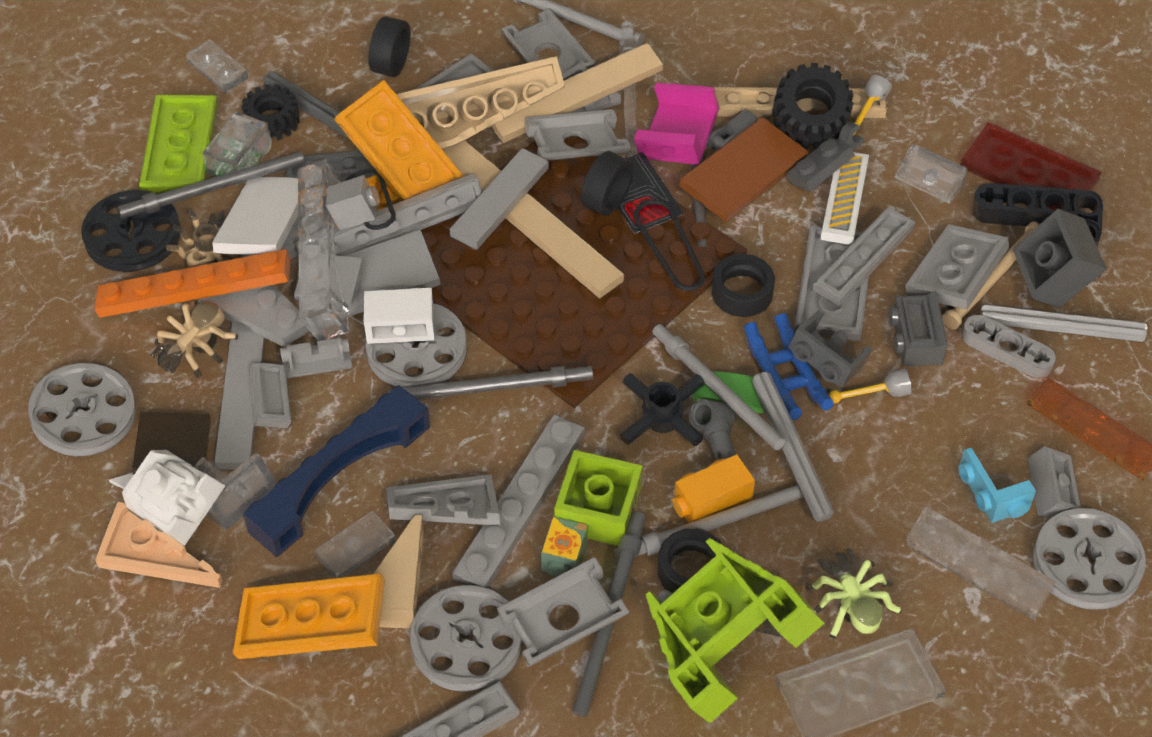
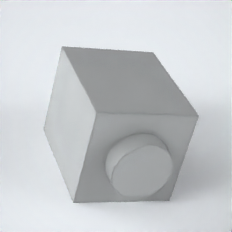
M363 175L329 186L325 206L338 229L343 230L374 220L376 218L377 205L380 204V198L376 188L370 186Z

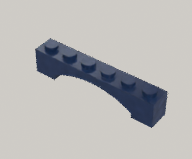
M400 385L390 393L383 394L372 408L365 413L359 414L349 427L340 434L332 436L326 443V446L314 456L307 457L297 470L288 477L280 479L273 490L262 499L255 500L244 513L248 533L275 557L280 556L303 536L302 519L321 489L343 469L371 453L396 445H402L404 448H407L430 428L428 407Z

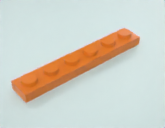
M283 249L98 285L94 310L99 318L289 282L290 256L287 250Z

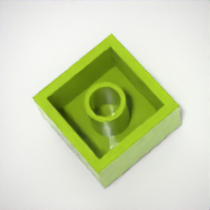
M574 450L555 505V517L587 524L588 539L619 546L621 536L626 535L632 512L636 509L642 490L643 465Z

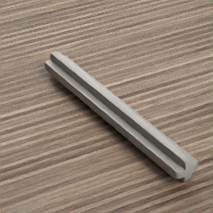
M983 304L980 310V315H984L1009 327L1138 342L1145 341L1147 336V324L1145 322Z
M766 371L757 373L753 378L752 384L772 428L785 439L782 450L814 520L817 522L828 520L832 517L834 510L772 376Z

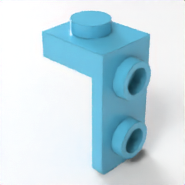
M964 449L958 466L959 475L965 484H969L975 494L978 508L982 512L985 511L991 523L1008 517L1018 518L1030 510L1036 493L1030 480L997 490L973 449Z

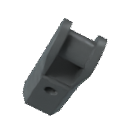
M744 109L726 125L712 132L707 146L709 148L715 147L718 150L758 121L756 115Z

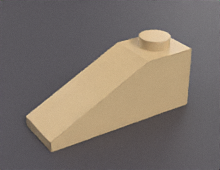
M414 515L374 572V574L381 573L385 579L379 627L411 628L412 621L417 613L424 541L422 515Z

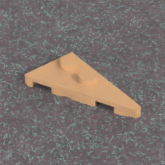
M117 502L95 559L99 568L217 588L221 587L223 579L220 574L213 570L211 565L204 560L198 561L187 553L186 548L166 533L157 531L154 525L147 519L141 520L130 512L123 502Z

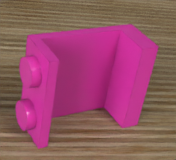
M655 83L654 89L659 106L650 129L637 130L634 141L638 152H643L648 160L699 165L720 109L714 87Z

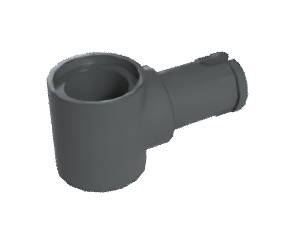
M700 399L695 401L690 408V423L695 429L702 430L705 440L710 441L715 460L727 459L736 455L730 439L731 427L735 418L734 411L725 402Z

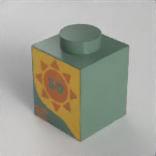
M553 517L541 551V571L557 577L580 565L588 544V525Z

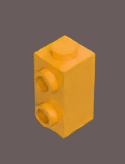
M737 454L727 459L721 458L714 461L709 467L696 473H687L676 481L672 504L678 516L681 518L685 517L687 522L690 523L752 500L755 479Z

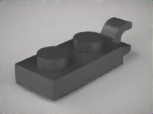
M852 122L846 123L841 129L837 140L832 137L829 138L786 173L789 182L808 192L814 190L855 156L853 149L860 147L864 142L863 137L856 134L853 135L860 129V126Z

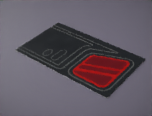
M643 152L625 158L633 162L634 173L630 188L618 209L634 233L640 232L634 219L635 209L639 204L647 200L664 201L673 208L677 217L684 215ZM647 205L639 212V220L645 229L672 219L670 212L661 205Z

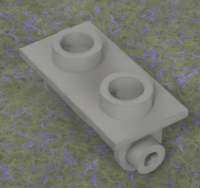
M337 336L335 339L317 341L318 345H311L310 342L296 345L286 344L287 348L280 349L282 362L285 364L286 379L351 369L352 363L348 338L341 339L340 336Z

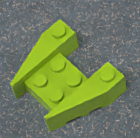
M709 538L706 543L716 554L711 561L664 602L651 591L646 594L652 618L656 621L661 637L659 642L662 652L666 654L670 668L668 673L671 683L688 706L707 722L711 723L738 699L714 667L720 659L766 619L795 648L819 629L824 622L808 602L787 581L777 575L774 576L759 565L742 558L727 547Z

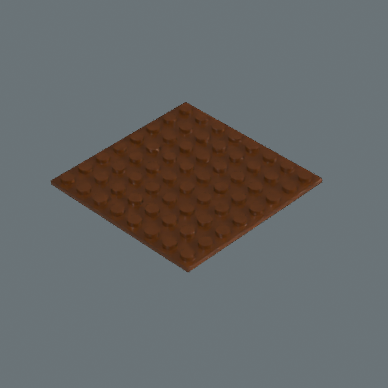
M569 136L564 140L566 145L575 149H583L588 146V143L578 136ZM534 140L524 149L537 155L538 146L536 141ZM600 155L548 160V170L527 192L624 274V282L600 299L506 218L477 250L450 237V228L463 214L421 231L441 285L432 288L433 303L443 306L454 313L461 321L463 327L526 373L551 371V367L565 366V369L592 366L593 380L567 382V386L554 388L552 384L543 385L574 409L655 337L652 332L656 325L662 324L666 327L712 285L714 269L720 261L731 255L747 254L745 247L709 223L696 222L695 214L677 203L684 215L677 218L705 276L703 285L696 290L685 291L678 288L673 283L642 232L634 233L618 208L612 214L605 216L582 204L581 189L590 167ZM511 160L499 169L502 171ZM673 219L646 229L677 280L685 286L697 284L700 280L699 273ZM706 239L707 247H698L697 240Z

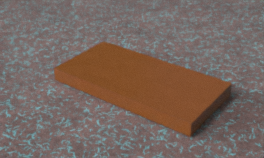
M762 117L682 177L679 186L726 223L783 179L786 173L808 156L809 152Z

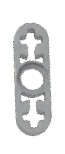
M972 315L965 321L962 339L968 346L1034 378H1044L1052 372L1056 356L1050 347L984 315ZM978 329L982 330L979 334L974 333ZM992 336H995L994 342L989 341L992 340ZM1009 341L1015 344L1017 349L1006 351L1001 348L999 343ZM1023 350L1027 351L1024 357L1021 356ZM1038 358L1043 360L1040 362V364L1034 361H1036Z

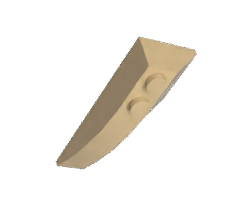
M557 56L396 95L440 148L444 149L470 138L564 88L565 84Z

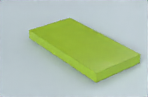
M156 95L139 182L140 190L161 194L206 180L218 107L217 95Z

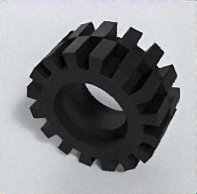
M266 84L264 90H261L258 86L254 88L255 94L249 91L247 98H243V105L241 106L245 127L251 136L256 134V139L262 140L263 136H266V141H272V137L276 136L278 141L282 139V134L288 137L291 135V130L296 131L298 128L297 124L300 122L297 99L293 92L290 93L289 88L284 87L281 90V85L275 84L274 89H271L270 84ZM269 110H278V111H280V112H278V113H276V114H274V115H263V114H262V113H264V112H266V111H269Z

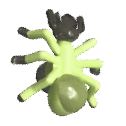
M851 548L846 550L850 561H848V557L844 553H836L835 559L837 563L829 556H827V564L822 558L818 559V564L822 569L833 577L838 578L840 582L827 576H821L815 583H808L805 586L807 591L817 590L823 584L841 590L839 592L826 593L820 603L813 607V610L819 613L831 600L841 599L839 611L830 632V638L832 639L837 637L843 619L851 622L861 633L871 634L877 631L882 619V606L876 598L882 599L887 609L897 614H901L902 611L900 607L892 603L889 593L886 591L871 592L869 589L877 583H880L882 587H891L893 585L892 580H886L883 574H877L865 583H860L866 572L875 566L873 561L865 560L856 577L851 576L852 566L856 561V556Z

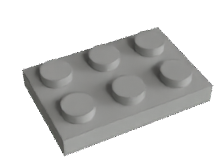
M948 224L905 285L907 295H926L936 291L939 303L967 310L1008 250V237Z

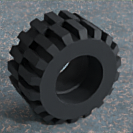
M811 63V66L807 68L805 64L798 66L797 72L792 68L787 72L786 78L782 77L779 87H777L772 109L773 123L775 127H780V130L792 140L801 143L804 149H807L808 145H813L814 149H817L831 137L838 139L841 129L849 122L854 102L852 100L854 95L853 90H849L850 83L847 79L841 80L842 74L838 70L834 73L831 72V67L828 65H824V68H819L818 63ZM805 98H814L823 102L829 111L820 115L804 112L796 102Z

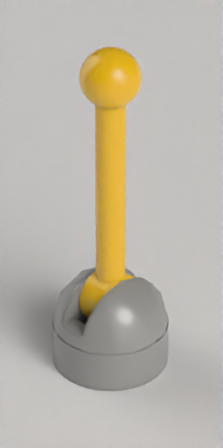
M871 75L865 87L868 100L854 122L855 124L860 126L874 101L879 102L888 96L892 89V84L887 79L879 75Z
M903 368L889 373L885 383L843 392L832 390L828 395L834 404L840 402L843 398L886 390L894 397L911 395V382L907 370Z

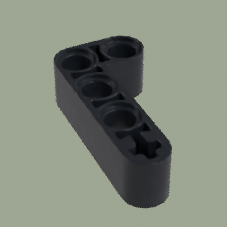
M986 183L979 186L975 192L973 215L978 221L983 223L1027 226L1031 222L1041 224L1055 212L1047 207L1056 206L1060 210L1084 218L1098 248L1102 234L1103 201L1099 194L1090 190ZM1016 203H1022V204L1026 205L1027 207H1026V208H1018V207H1016L1014 204H1016ZM1088 208L1092 211V213L1082 212L1080 209Z

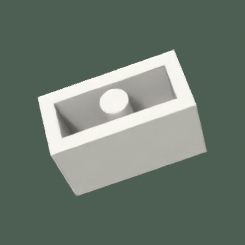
M432 288L364 291V327L367 344L435 340Z

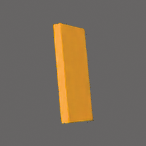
M385 80L334 118L335 122L401 201L465 177Z
M381 573L243 588L233 654L237 659L377 646L385 579Z

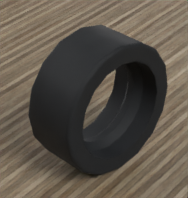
M387 16L380 18L373 31L369 47L368 61L372 72L390 77H396L400 74L406 62L410 46L411 30L408 22Z
M611 151L602 153L594 161L584 179L581 189L582 204L602 215L608 216L612 214L622 203L630 188L634 173L633 162Z
M749 254L731 255L720 261L714 269L711 294L715 304L722 311L732 316H755L765 311L772 302L775 275L772 267L759 257ZM746 276L757 280L763 287L762 290L755 294L741 295L728 290L724 282L732 277Z
M698 528L682 529L672 533L663 541L658 554V578L664 589L673 594L689 580V578L680 576L672 570L671 560L676 554L695 550L713 559L716 554L706 541L710 538L723 545L722 542L712 533Z

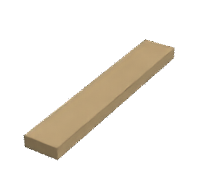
M646 43L564 80V88L491 127L501 142L505 143L526 133L525 117L573 112L663 71V63L649 44Z
M714 87L720 107L717 117H735L744 109L749 110L756 117H774L772 116V109L777 88ZM849 88V90H853L854 95L852 100L854 104L850 118H857L867 102L868 96L865 88ZM805 98L796 102L804 112L820 115L829 111L823 102L814 98ZM885 99L879 102L874 101L864 118H885L887 111Z

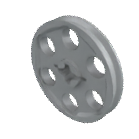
M433 303L435 340L367 344V339H365L367 360L372 371L382 381L394 387L400 385L404 388L444 383L457 373L466 357V334L458 317L447 308ZM444 327L452 328L455 331L454 334L448 337H442L437 332ZM414 342H420L418 348H412ZM384 353H390L395 356L394 360L389 363H381L377 358ZM441 354H449L453 357V360L446 364L438 363L435 359ZM411 367H419L423 370V373L417 377H410L405 374L406 370Z
M76 363L63 366L46 375L33 389L28 404L31 427L35 436L42 444L60 454L89 456L104 452L118 444L128 434L133 425L135 403L132 389L119 373L106 366L93 363ZM89 377H98L102 380L95 387H88L83 384L84 380ZM55 385H64L68 388L61 395L49 393V389ZM113 396H122L126 399L120 406H111L107 403L108 399ZM88 406V411L82 410ZM45 412H53L57 415V418L50 423H43L38 420L39 416ZM104 423H111L116 426V429L109 434H101L97 431V428ZM71 431H76L82 435L79 440L72 443L62 439L64 434Z
M1078 508L1056 514L1041 528L1033 550L1034 567L1044 586L1060 600L1084 609H1108L1128 600L1137 590L1146 567L1145 552L1134 531L1117 517L1095 509ZM1098 525L1105 526L1110 530L1112 536L1108 538L1099 537L1093 532L1092 528ZM1057 527H1071L1076 536L1065 538L1058 533ZM1086 547L1087 554H1089L1092 560H1095L1092 570L1088 558L1083 557ZM1048 552L1056 553L1062 558L1063 563L1052 565L1044 559L1043 555ZM1116 553H1129L1134 558L1135 563L1130 565L1121 563L1116 558ZM1070 579L1079 580L1085 585L1086 590L1074 592L1069 589L1066 581ZM1106 579L1116 580L1120 583L1122 590L1111 592L1104 587L1103 581Z
M461 585L442 590L424 602L415 614L410 629L413 659L422 674L442 688L461 692L485 689L509 674L520 656L522 639L513 625L507 629L505 628L499 615L493 619H486L480 615L483 607L493 605L499 608L508 603V600L488 588ZM450 601H459L464 606L463 610L458 614H448L443 608ZM427 626L436 627L440 631L439 636L433 640H425L420 637L419 633ZM470 633L473 634V641L466 639L460 642V634L463 636H468ZM505 635L513 640V644L510 648L501 650L493 645V640L498 636ZM438 657H447L453 664L448 670L438 671L432 667V662ZM478 661L485 662L490 669L486 674L476 676L468 670L471 664Z

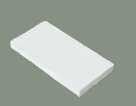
M258 177L248 180L212 242L214 253L258 255L280 250L312 189L311 178Z

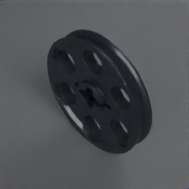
M129 190L104 198L91 208L82 224L81 235L88 255L98 265L119 272L139 271L158 264L172 253V251H168L167 246H176L180 239L181 226L173 204L162 206L160 211L147 214L142 212L121 219L120 214L111 215L108 212L117 206L141 200V196L153 192ZM131 220H132V221H133V224H134V228H133V232H131L132 238H131V242H130V238H129L128 233H129V231H130V229H131ZM169 224L172 226L169 230L164 232H158L155 230L159 225ZM95 230H107L105 235L101 237L91 236ZM145 246H152L155 248L154 251H152L149 254L138 253L139 250ZM112 249L122 250L116 257L106 256V253Z

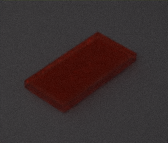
M990 122L986 124L963 156L959 168L996 184L1090 191L1093 190L1102 173L1097 169ZM1048 206V208L1055 211L1059 209L1056 206Z

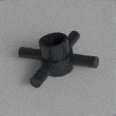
M629 373L624 378L623 384L643 401V416L620 434L625 444H631L648 429L659 433H667L675 429L693 446H697L702 442L703 435L682 418L683 402L705 385L700 375L696 374L678 389L668 382H656L648 388L632 373Z

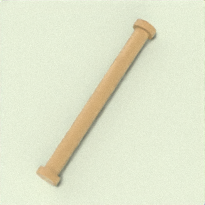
M1031 222L1027 225L1025 233L1004 254L967 310L954 307L942 315V320L946 327L956 330L962 324V318L1017 261L1013 248L1040 225L1039 223Z

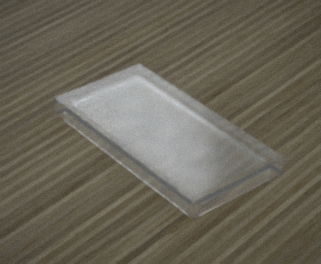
M913 628L776 675V683L803 737H831L942 698L946 693L945 687Z

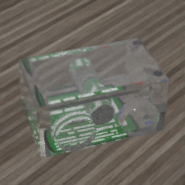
M235 111L203 151L207 174L217 177L256 165L261 157L269 152L272 145L268 123Z

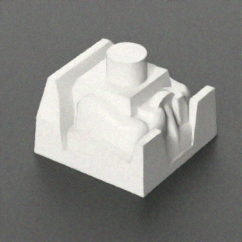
M151 450L122 491L126 507L143 520L147 519L155 528L185 546L225 488V485L168 450Z

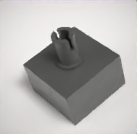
M1060 209L1053 212L1013 248L1032 298L1058 308L1066 304L1090 282L1096 281V277L1100 278L1102 272L1107 269L1086 220Z

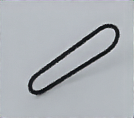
M363 169L351 174L345 181L366 173H373L378 176L391 218L380 225H371L369 222H365L364 225L371 230H380L390 226L396 219V213L384 179L375 169Z
M655 199L639 204L634 212L635 223L673 283L685 291H693L700 288L705 280L704 272L673 208L668 203ZM656 204L665 207L670 212L699 273L700 280L697 284L685 286L677 280L639 220V212L643 207Z

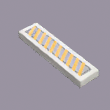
M854 152L855 156L833 173L820 240L848 245L853 243L868 164V154Z

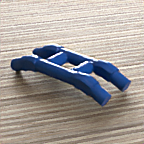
M787 313L774 317L779 330V337L784 347L780 351L768 354L756 322L743 326L754 359L758 362L762 372L766 371L771 374L792 420L799 419L802 415V410L789 392L791 390L806 386V391L810 398L823 410L826 411L833 407V400L826 393V389L822 386L820 380L815 376L810 364L799 361L794 356L793 351L788 348L795 332L791 327ZM793 361L799 374L781 379L775 366Z

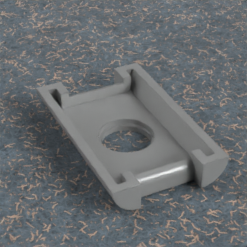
M550 9L538 13V23L518 31L511 24L501 29L502 33L527 63L538 61L539 59L536 57V54L541 49L552 48L558 51L560 55L558 63L562 74L579 63L587 69L595 67L593 59Z
M613 109L525 117L527 137L534 136L538 146L537 155L546 160L598 156L606 151H611L615 154L628 153L631 150L627 139L616 138L613 129H615L617 117ZM569 136H578L585 139L588 146L583 149H575L566 145L564 140Z
M595 557L497 608L505 628L507 629L513 625L527 649L522 651L529 667L629 614L621 599L614 603L611 602L598 581L603 578V570ZM560 605L574 607L579 614L576 625L568 630H559L553 627L549 617L555 607Z

